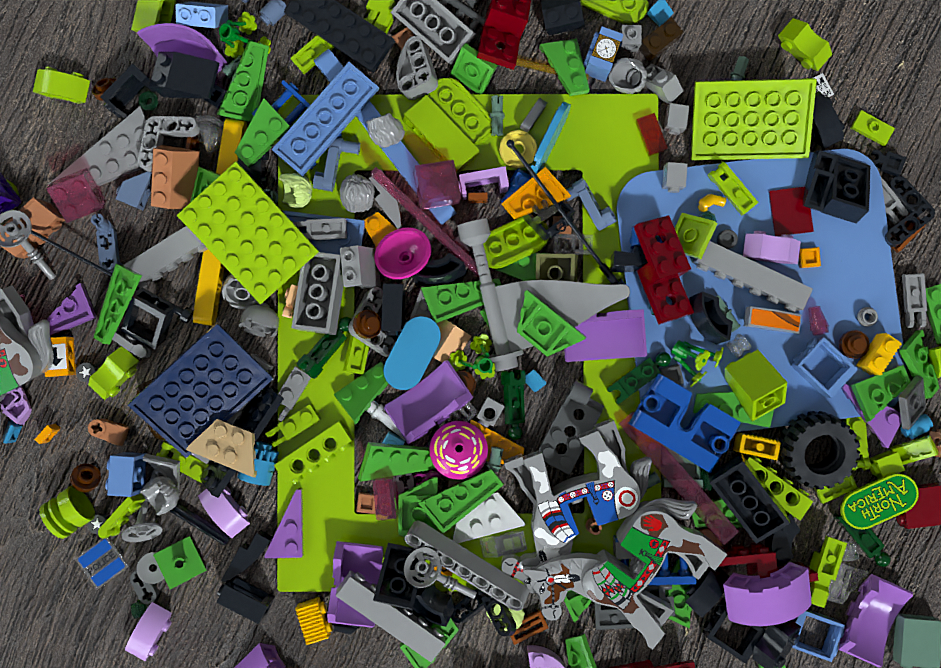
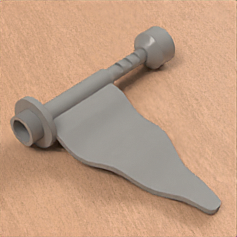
M487 218L457 225L460 241L470 247L472 246L481 282V295L496 354L490 355L488 358L494 362L496 371L508 370L519 366L517 356L524 354L523 349L533 346L517 333L526 290L532 292L574 327L630 295V289L626 284L607 285L558 280H529L495 286V283L492 282L483 245L491 234Z

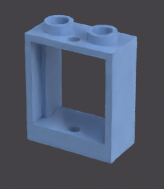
M825 337L813 338L807 343V348L804 352H799L794 357V362L791 366L823 397L832 398L858 369ZM818 347L825 351L841 367L824 386L802 366Z
M806 610L800 616L792 619L801 626L799 635L806 616L831 624L822 650L798 642L795 646L793 645L792 648L832 662L833 657L837 655L838 643L844 635L845 625L834 618L811 610Z

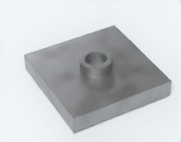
M915 376L898 397L902 429H911L926 409L924 381L921 376Z

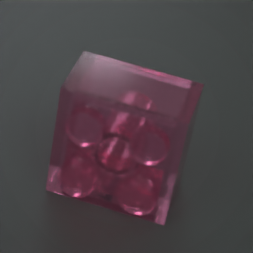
M454 160L416 165L414 167L413 175L420 210L459 204L461 194Z
M87 168L52 181L46 188L66 223L101 210L106 203Z

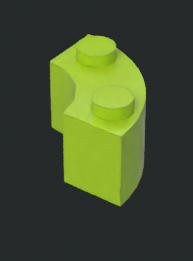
M792 18L778 35L782 42L781 47L789 51L806 69L811 68L819 71L832 55L829 42L819 37L806 22Z
M45 67V70H37L33 92L49 98L62 99L77 104L85 103L90 80L84 79V75L76 72L67 74L58 72L57 69Z
M121 346L110 354L103 365L90 376L88 385L104 400L109 396L114 397L121 390L119 387L138 371L136 367L139 361L127 349Z

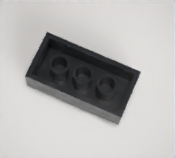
M742 453L711 473H708L709 483L756 544L790 524L786 511Z

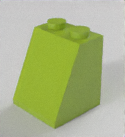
M759 350L752 353L749 352L743 358L736 362H730L725 367V379L751 421L785 404L787 381Z

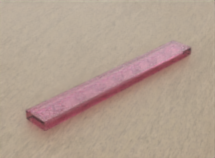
M375 167L371 171L370 176L453 255L465 262V266L479 278L476 262Z
M634 411L631 412L618 425L645 456H649L652 459V464L684 501H695L697 503V508L694 512L718 540L725 545L739 531L663 444L628 424L634 414Z

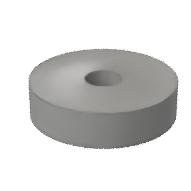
M157 552L143 555L137 563V575L145 583L155 584L164 579L153 556ZM151 564L156 565V570L154 572H151L149 570V566Z

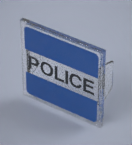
M109 538L99 540L75 558L97 590L129 567L123 559L124 555L115 544H112Z

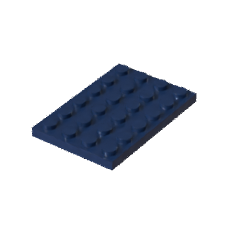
M217 322L137 394L127 406L187 458L192 452L187 451L186 448L217 419L227 422L273 380V376Z

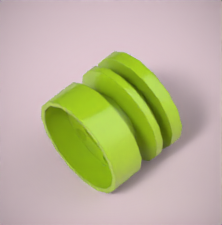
M73 486L60 492L57 498H51L48 502L41 505L39 509L41 519L47 529L61 539L67 538L71 533L77 531L78 527L86 525L95 517L94 508L88 497Z

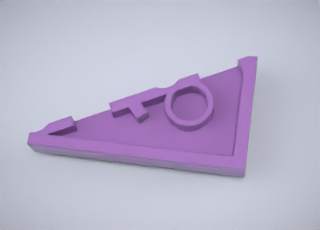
M77 284L73 293L62 301L61 306L57 307L47 318L50 322V337L97 318L84 284Z
M844 384L841 387L847 399L852 401L856 407L855 410L863 421L866 422L852 388ZM888 406L880 410L871 421L866 422L871 432L875 433L879 438L880 444L883 447L889 448L901 424L900 412Z
M302 488L296 489L267 549L265 558L303 557Z

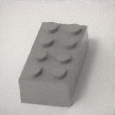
M400 0L391 11L397 19L452 65L456 62L462 46L465 43L469 45L477 35L438 0Z
M318 252L301 268L291 328L299 331L336 335L344 286L341 255Z

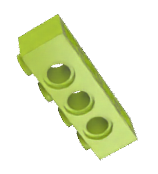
M339 421L276 463L274 467L286 485L291 481L295 484L303 479L302 474L306 471L312 473L318 469V463L324 460L327 463L335 457L334 453L340 449L343 452L352 446L350 442L354 438L343 422ZM328 438H333L336 441L335 448H330L327 445ZM312 449H317L320 452L318 459L311 456ZM296 460H301L303 462V469L296 468Z
M744 455L754 471L760 470V478L769 490L770 484L773 481L776 482V488L772 491L770 490V492L786 512L801 521L813 503L808 498L809 494L800 488L798 490L793 488L792 485L794 483L783 477L781 479L776 476L778 472L771 467H763L761 465L762 461L757 457ZM791 492V500L786 501V495Z

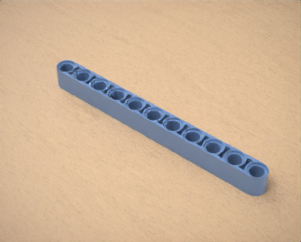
M327 49L313 60L330 83L344 68L330 49ZM370 101L356 115L367 131L368 124L366 121L381 116ZM401 141L386 148L380 147L440 225L457 214Z

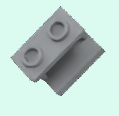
M359 245L340 248L344 287L360 286L361 289L381 287L380 271L375 264L374 258L375 248Z

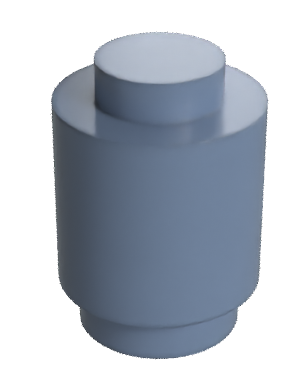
M270 0L259 11L261 14L260 19L267 26L269 24L274 26L285 15L284 9L286 4L282 0Z

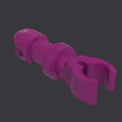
M433 469L429 470L428 473H416L413 476L414 478L417 476L422 477V481L416 482V485L435 476L445 477L438 470L433 471Z

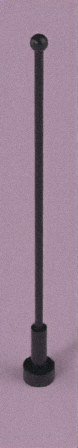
M508 140L506 145L515 152V154L518 156V158L521 160V162L524 164V166L527 168V170L530 172V174L533 176V178L536 180V182L539 184V186L542 188V190L545 192V194L548 196V198L551 200V202L554 204V206L557 208V210L560 212V214L563 216L566 222L570 225V227L573 229V231L576 233V235L579 237V239L582 241V243L585 245V247L588 249V251L600 265L599 269L602 271V273L605 275V277L608 279L611 285L625 284L622 278L617 280L614 274L610 272L608 266L605 263H602V261L599 259L596 253L592 250V248L589 246V244L586 242V240L583 238V236L580 234V232L577 230V228L574 226V224L571 222V220L568 218V216L565 214V212L562 210V208L559 206V204L556 202V200L553 198V196L550 194V192L547 190V188L544 186V184L541 182V180L538 178V176L535 174V172L532 170V168L529 166V164L526 162V160L514 146V141Z
M31 230L30 234L112 277L113 273ZM175 305L174 313L180 316V321L187 324L192 318L194 310L189 307L182 309Z

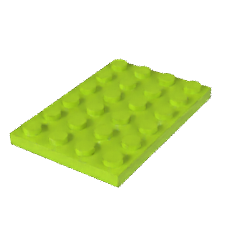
M817 79L695 81L691 160L809 158Z
M234 162L177 214V217L260 305L319 252L238 162Z

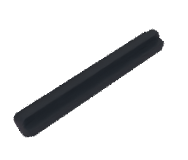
M179 503L169 511L222 545H226L231 538L224 531Z

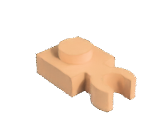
M291 284V287L287 288L285 293V299H287L286 306L282 313V316L291 319L294 314L298 289L296 285Z

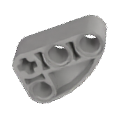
M412 36L406 41L399 56L396 71L398 88L409 100H416L433 92L438 87V79L429 51L418 36Z

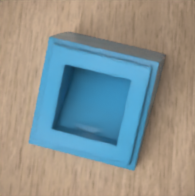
M658 0L650 8L647 15L658 26H661L674 12L666 0Z
M531 370L525 376L526 384L534 392H537L546 385V381L535 370Z
M9 420L2 436L3 443L16 442L22 424H16L13 420Z

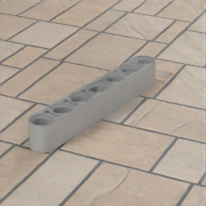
M415 521L405 536V541L409 546L414 549L421 547L433 549L439 554L443 567L515 611L523 609L529 595V589L525 585L421 521ZM424 554L425 556H428L433 560L435 559V557L431 554Z

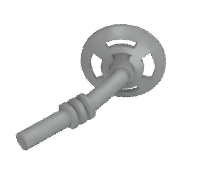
M10 210L0 214V233L5 239L4 242L0 240V246L11 248L21 244L27 251V256H31L32 262L39 266L48 279H54L56 275L43 260V255L37 252L38 249L34 248L27 240L32 230L29 217L17 210ZM13 217V221L5 226L1 225L4 220ZM21 218L26 222L27 228H25V225L20 221Z
M154 471L149 482L158 477ZM146 497L140 505L141 508L139 509L135 525L122 532L123 540L142 542L153 539L162 533L161 525L145 521L149 501Z
M421 547L414 550L407 557L404 564V575L411 585L424 588L437 580L443 583L444 587L447 586L452 591L457 590L472 599L475 598L476 591L464 586L457 579L449 575L441 574L442 561L439 554L433 549ZM424 554H431L435 557V559L433 560L428 556H424ZM417 557L419 561L416 563L415 570H410L412 562ZM413 577H416L417 579L424 581V583L416 582L413 579Z

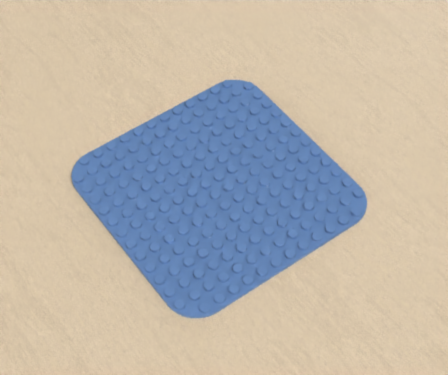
M851 149L824 151L870 165L871 170L869 211L857 224L811 209L814 232L792 235L794 236L793 239L801 241L800 248L819 247L820 267L799 268V258L798 264L772 263L750 259L813 288L804 310L788 311L784 308L785 305L771 303L766 300L767 297L763 295L756 296L750 293V289L744 286L743 288L736 287L731 284L732 281L725 278V280L715 277V273L709 270L705 272L696 268L697 265L692 263L694 257L686 255L691 270L681 275L680 280L688 299L700 292L713 296L719 295L728 309L732 310L731 313L741 325L737 330L731 332L729 341L716 345L700 334L690 315L658 325L637 271L624 272L625 284L630 289V295L627 297L628 309H644L647 356L635 357L636 366L648 357L655 361L656 355L660 352H667L671 356V362L668 366L680 364L674 359L675 355L671 353L678 340L686 341L691 345L713 353L716 350L720 351L721 347H724L722 359H720L716 368L714 367L715 361H712L713 357L711 356L700 371L695 367V358L690 355L686 360L682 358L696 374L699 372L703 374L705 371L707 373L701 378L700 382L698 381L690 387L694 383L691 380L693 376L680 364L684 383L679 385L692 393L687 411L680 422L681 428H686L696 414L693 413L696 393L732 392L725 379V367L730 362H736L743 358L745 354L759 350L787 381L785 404L774 409L770 428L789 426V421L792 419L797 420L798 415L802 413L807 415L809 411L817 413L823 411L832 414L838 419L861 417L855 410L856 407L852 401L847 399L843 393L842 388L832 398L823 397L791 364L799 352H804L807 348V343L817 337H825L842 354L839 348L840 338L844 333L852 330L861 331L866 334L869 343L872 342L876 334L887 333L901 342L900 349L903 346L891 248L885 241L888 225L882 181L877 167L867 156ZM814 152L809 153V158L751 159L726 162L759 202L743 216L740 215L727 198L724 207L712 205L708 207L706 212L698 210L699 200L708 194L725 197L715 183L708 178V174L712 170L718 169V165L721 163L687 167L686 187L680 190L679 193H670L668 189H662L663 170L637 175L624 186L617 201L616 212L621 251L631 252L629 240L632 227L636 224L669 215L675 228L681 213H686L713 220L717 223L710 239L715 244H717V236L721 231L727 229L734 231L737 234L738 241L733 248L728 250L743 256L746 234H754V231H764L766 235L775 236L769 191L805 187ZM724 174L720 176L723 181L727 179ZM666 296V302L672 305V300ZM752 306L802 315L800 333L794 334L745 327V309ZM870 307L877 312L878 319L874 325L866 327L858 322L857 315L862 308ZM867 313L864 315L865 320L869 319ZM820 347L802 365L823 386L841 368ZM897 349L891 362H888L889 365H886L885 372L904 365L907 372L906 363L899 352L900 349ZM692 350V352L697 355L700 353L698 351ZM847 358L858 370L845 383L846 385L850 386L876 376L869 375L856 366L861 358ZM654 379L639 389L640 401L647 393ZM899 395L893 398L887 406L890 408L895 406L899 401ZM649 398L646 401L648 408H652L655 405L654 398ZM741 422L736 432L769 427Z

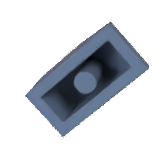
M145 172L123 181L122 185L117 188L116 199L143 211L152 190V172Z

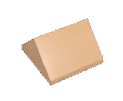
M448 320L436 323L440 329L441 340L433 357L442 363L450 359L452 352L455 353L457 350H463L471 338V335Z

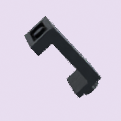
M132 63L100 96L105 102L103 106L118 118L121 116L124 118L128 117L123 109L145 86L155 93L149 87L151 79Z

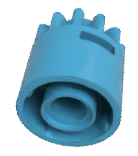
M256 441L254 444L256 459H254L255 471H257L256 477L238 472L237 478L248 483L269 486L279 452L272 450V445L269 443Z

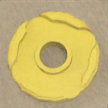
M515 130L506 134L500 142L499 148L500 157L503 162L511 168H526L514 151L506 145L508 140H513L514 146L521 145L524 151L521 155L529 165L532 164L538 149L536 140L529 133L522 130Z

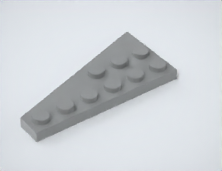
M141 106L48 184L55 202H58L59 199L62 202L143 169L138 165V156L147 117ZM150 141L148 144V148H152L155 145L156 141Z

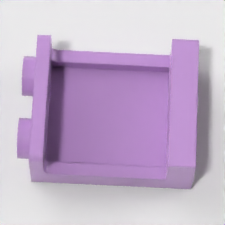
M506 166L460 174L459 180L456 183L458 196L462 195L463 200H466V188L498 183L500 194L506 193L509 188Z

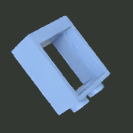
M191 1L176 4V24L218 28L228 20V5Z

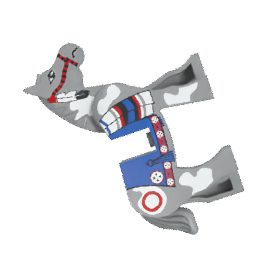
M612 418L595 424V429L578 435L580 442L593 453L596 459V473L572 477L550 488L541 450L525 456L521 453L504 460L506 469L516 476L522 490L533 502L531 528L536 550L533 553H526L520 557L514 553L505 554L501 560L502 571L510 577L523 582L529 589V593L537 594L540 603V596L534 588H531V578L523 572V567L538 566L548 559L571 553L573 538L579 532L568 503H579L585 497L595 522L600 526L633 514L647 490L652 459L646 456L633 461L629 474L625 462V447L615 421Z

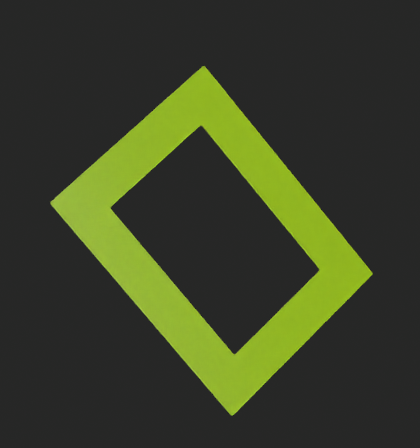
M471 94L489 115L492 113L491 96H503V113H505V118H503V136H491V128L489 136L483 142L474 144L480 151L462 171H482L506 166V171L517 170L507 166L501 159L499 153L500 142L509 132L522 130L520 129L521 124L539 98L548 104L529 132L536 140L537 148L558 107L562 105V102L571 105L566 122L544 167L549 171H581L582 178L588 184L601 210L609 206L614 212L616 220L617 201L624 186L637 175L659 170L658 96L656 94H581L569 96V94ZM292 95L279 108L278 114L285 119L300 102ZM319 95L300 96L311 105ZM374 95L369 100L381 116L390 113L401 122L405 131L401 142L424 171H450L403 122L404 114L424 96L416 100H409L405 95ZM307 108L292 122V124L290 125L291 127L302 116V114L307 110ZM355 116L341 132V135L345 141L360 142L359 155L347 152L340 153L333 192L313 189L315 172H325L328 147L315 162L316 166L304 174L312 185V197L309 203L302 208H295L284 204V183L279 180L281 174L298 172L278 156V207L282 211L355 219V213L347 211L340 199V189L343 180L357 171L398 170L383 150L372 141L368 131ZM515 145L520 154L523 153V147ZM533 161L532 164H530L529 166H530V167H531V165H534V166H535L536 161ZM527 168L521 169L522 171H528ZM582 202L583 238L602 263H605L610 269L612 254L614 251H621L618 221L599 231ZM583 244V283L611 285L599 269L600 265ZM301 269L278 288V393L294 367H298L296 364L304 354L307 355L324 335L323 333L291 328L293 317L291 319L282 316L287 300L285 299L286 290L288 287H291V284L298 286ZM612 272L617 280L622 278L625 282L624 273ZM343 286L337 328L341 318L350 317L352 319L355 314V286ZM627 298L610 305L597 314L629 310ZM349 331L343 333L347 339L322 367L323 371L317 378H311L297 403L285 417L287 419L304 407L312 404L321 420L292 439L279 444L278 462L339 421L343 422L354 440L350 442L352 446L343 452L340 449L334 453L335 457L327 463L324 460L318 463L319 468L312 473L308 471L303 473V479L295 484L291 481L286 485L278 473L277 529L296 489L302 488L303 557L277 558V589L280 592H331V588L336 587L333 578V557L337 541L382 546L383 560L388 543L411 547L406 543L405 537L398 534V514H358L355 512V423L334 396L336 392L355 380V373L343 371L351 335ZM635 357L583 361V384L593 389L590 399L604 405L596 424L611 418L615 421L625 447V462L629 474L633 461L649 456L652 459L649 475L655 471L661 481V443L628 424L640 404L639 390L620 404H617L616 398L620 396V391L613 390L608 392L606 389L636 367ZM280 404L278 407V418L286 407L283 404ZM281 430L278 431V439L284 437ZM328 438L327 445L330 448H335L336 441L333 438ZM584 446V474L596 473V459L593 453ZM312 449L311 456L318 459L320 452L317 449ZM301 460L295 461L296 468L303 469V462ZM661 482L647 489L640 502L660 499ZM584 497V511L582 513H571L579 532L573 538L571 552L597 554L605 549L613 555V535H616L625 518L601 525V533L593 535L585 526L587 520L593 518V515ZM517 513L524 521L525 526L457 544L502 571L501 560L505 554L514 553L520 557L523 554L535 552L536 547L531 528L532 513ZM456 524L443 535L453 540ZM452 572L451 577L457 579L459 583L472 590L477 589V587ZM437 580L433 583L439 591H452L447 586L444 587L443 583Z

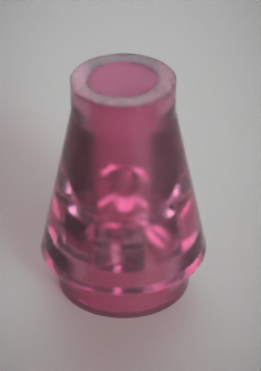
M821 307L809 308L810 332H812L813 336L828 333L830 326L821 311Z

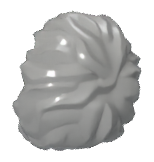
M621 58L617 60V63L613 64L608 77L610 83L617 91L633 94L640 92L645 87L647 71L641 61L632 58Z
M390 113L366 121L370 138L380 147L386 148L395 145L404 137L405 131L401 122Z
M359 174L347 176L343 180L340 189V199L346 210L356 213L364 212L372 207L375 195L373 183Z
M156 477L147 482L140 490V493L147 498L156 510L157 515L167 513L177 505L180 491L176 484L167 477Z

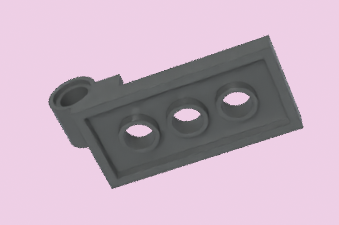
M577 380L574 381L538 449L542 451L544 462L569 475L584 448L578 435L594 428L604 408V405L590 399L593 389ZM582 409L584 412L583 418L575 419L573 416L574 411ZM567 426L575 428V433L571 437L566 436L564 433ZM559 443L566 445V451L562 454L556 452V445Z

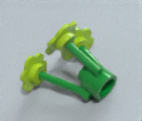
M243 12L242 17L238 18V22L227 20L219 28L220 41L226 43L225 54L234 59L238 55H243L245 50L243 48L244 42L252 41L240 36L235 26H239V30L246 32L248 35L257 29V24L254 22L255 16L250 15L249 12ZM263 36L257 43L269 46V54L271 51V41Z
M487 334L474 336L473 341L470 343V348L475 350L476 354L483 353V355L476 358L475 363L467 362V356L464 355L462 350H457L455 353L452 352L448 361L455 371L464 370L466 366H469L482 379L486 377L492 378L495 375V365L488 358L492 341L488 338Z
M678 340L671 353L675 355L674 359L693 376L691 380L694 383L690 385L692 387L698 381L700 382L707 372L696 374L682 358L686 360L689 355L695 358V367L700 371L711 356L713 357L712 361H715L714 367L716 368L720 359H722L724 347H721L720 351L716 350L713 353L691 345L686 341ZM692 350L698 351L700 353L697 355L693 353Z

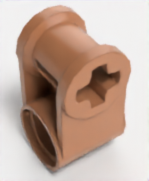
M96 419L88 425L90 435L118 446L124 445L130 429L127 425L107 419Z

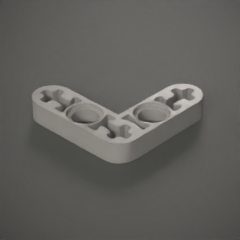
M152 116L148 118L144 127L138 165L145 171L152 172L153 148L163 144L164 136L194 137L200 132V124L192 117ZM172 123H177L176 128L169 131V126ZM155 140V145L152 148H148L149 142Z
M373 287L365 293L349 323L348 329L352 336L382 356L388 357L391 351L388 352V347L386 346L391 345L390 349L392 350L396 343L395 340L380 331L377 335V342L373 343L370 339L359 337L353 328L355 316L363 311L364 307H368L377 313L382 304L383 290L379 287ZM372 293H376L378 299L373 300L374 295Z

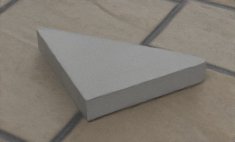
M145 454L143 461L148 462L154 468L158 477L170 478L179 490L180 461Z

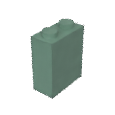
M898 613L895 618L893 660L903 668H913V666L919 668H940L941 620L934 616Z

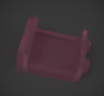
M396 476L374 480L373 491L376 519H396L398 516L399 500Z

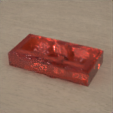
M655 113L636 119V124L648 156L668 149Z

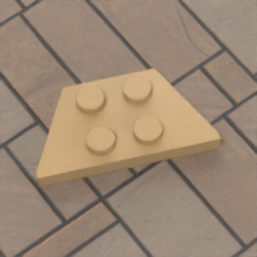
M219 419L214 421L186 448L187 451L251 477H256L257 475L254 465V459H256V451L254 449L255 433Z

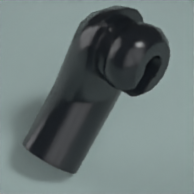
M335 623L334 631L353 634L361 626Z

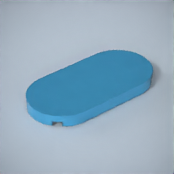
M562 102V105L558 107L534 156L536 164L535 166L531 165L535 174L543 169L566 122L571 107L566 102Z
M423 316L415 317L409 320L402 329L384 365L385 379L392 387L399 390H408L420 382L441 340L440 329L432 319Z

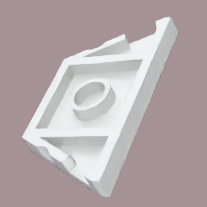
M497 491L456 523L452 541L461 543L525 526V523Z

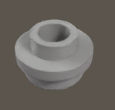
M865 307L858 312L857 319L861 325L868 327L877 322L878 314L873 308ZM866 313L869 315L868 320H865L864 315Z

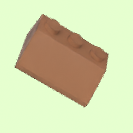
M165 145L153 148L151 206L166 209H184L190 204L199 168L200 151Z
M34 197L19 210L29 217L32 230L46 238L52 232L59 230L62 227V223L66 220L51 203ZM13 217L9 219L3 226L13 221ZM21 218L20 221L24 225H27L26 222ZM0 233V240L4 242L5 239L1 236ZM32 234L27 238L34 248L45 243V241ZM21 244L11 248L2 247L15 257L28 258L27 251Z

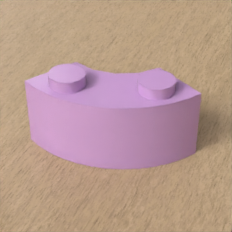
M754 231V234H746L743 256L765 262L798 264L801 241L793 239L794 236L792 235L776 237L766 235L764 231Z
M227 486L219 498L212 496L205 489L198 497L212 520L228 536L233 538L250 524L247 518V510L235 502Z
M151 602L135 627L125 650L144 661L147 660L149 655L153 656L159 647L157 643L163 631L167 632L172 624V621H170L172 613Z
M527 646L530 668H567L562 659L553 651L542 646Z

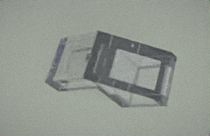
M510 531L500 536H486L479 539L483 558L501 557L527 550L523 531Z

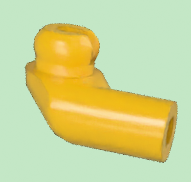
M708 194L699 200L698 210L706 212L708 207L712 205L724 207L726 197Z

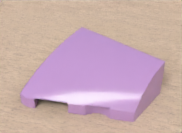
M22 385L7 392L0 402V408L6 416L16 424L24 425L31 414L32 408Z

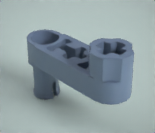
M337 137L329 146L325 172H315L313 189L333 192L340 153L347 152L359 155L361 143L345 141L344 138Z
M583 178L574 182L570 188L566 189L571 195L566 201L568 202L579 196L599 231L617 222L616 216L609 206L601 210Z
M94 214L91 217V223L97 229L100 267L113 273L115 264L123 265L119 257L117 232L109 220L104 219L101 214H98V217ZM105 238H108V242L111 244L107 250L104 248L107 247V240Z

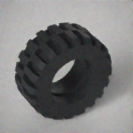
M809 411L807 415L802 413L797 416V420L792 419L789 421V427H784L782 430L783 437L778 439L781 443L779 450L781 457H779V461L787 473L808 488L815 487L816 489L823 490L824 486L829 489L835 487V483L840 485L844 482L846 476L850 477L852 475L851 470L856 468L858 464L856 459L860 458V451L857 450L860 444L859 440L856 439V433L850 429L849 425L832 414L823 411L818 413ZM830 435L832 446L828 456L819 463L806 464L804 454L808 444L818 436Z

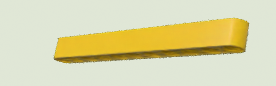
M225 119L216 173L221 175L234 162H238V156L234 152L247 130L246 121ZM209 249L204 251L202 256L193 311V323L213 326L217 318L225 266Z

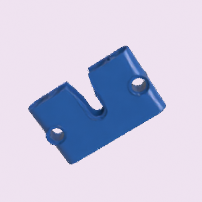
M658 373L647 393L641 398L640 404L628 424L711 473L722 453L728 450L729 442L741 422L715 406L706 403L693 416L688 426L681 428L680 422L687 411L692 393ZM649 398H654L655 405L652 408L646 406V401ZM717 439L722 440V445L719 448L714 446V442Z

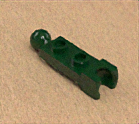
M350 317L341 318L336 335L324 334L307 355L304 354L296 365L311 378H317L323 371L322 367L347 339L343 333L349 331L348 326L352 319Z
M660 352L656 355L655 361L648 357L606 388L607 391L619 390L620 396L616 398V403L620 404L653 380L658 373L661 374L658 367L668 366L671 362V356L667 352Z
M524 370L501 372V385H504L505 424H511L508 435L512 440H519L523 436V430L519 423H525L524 384H526Z
M838 514L833 515L834 519L844 528L868 558L871 559L875 555L874 560L881 567H886L890 564V555L880 551L885 545L871 528H853L843 520L842 516Z

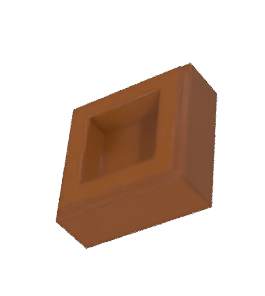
M468 193L469 204L486 203L488 200L487 193Z

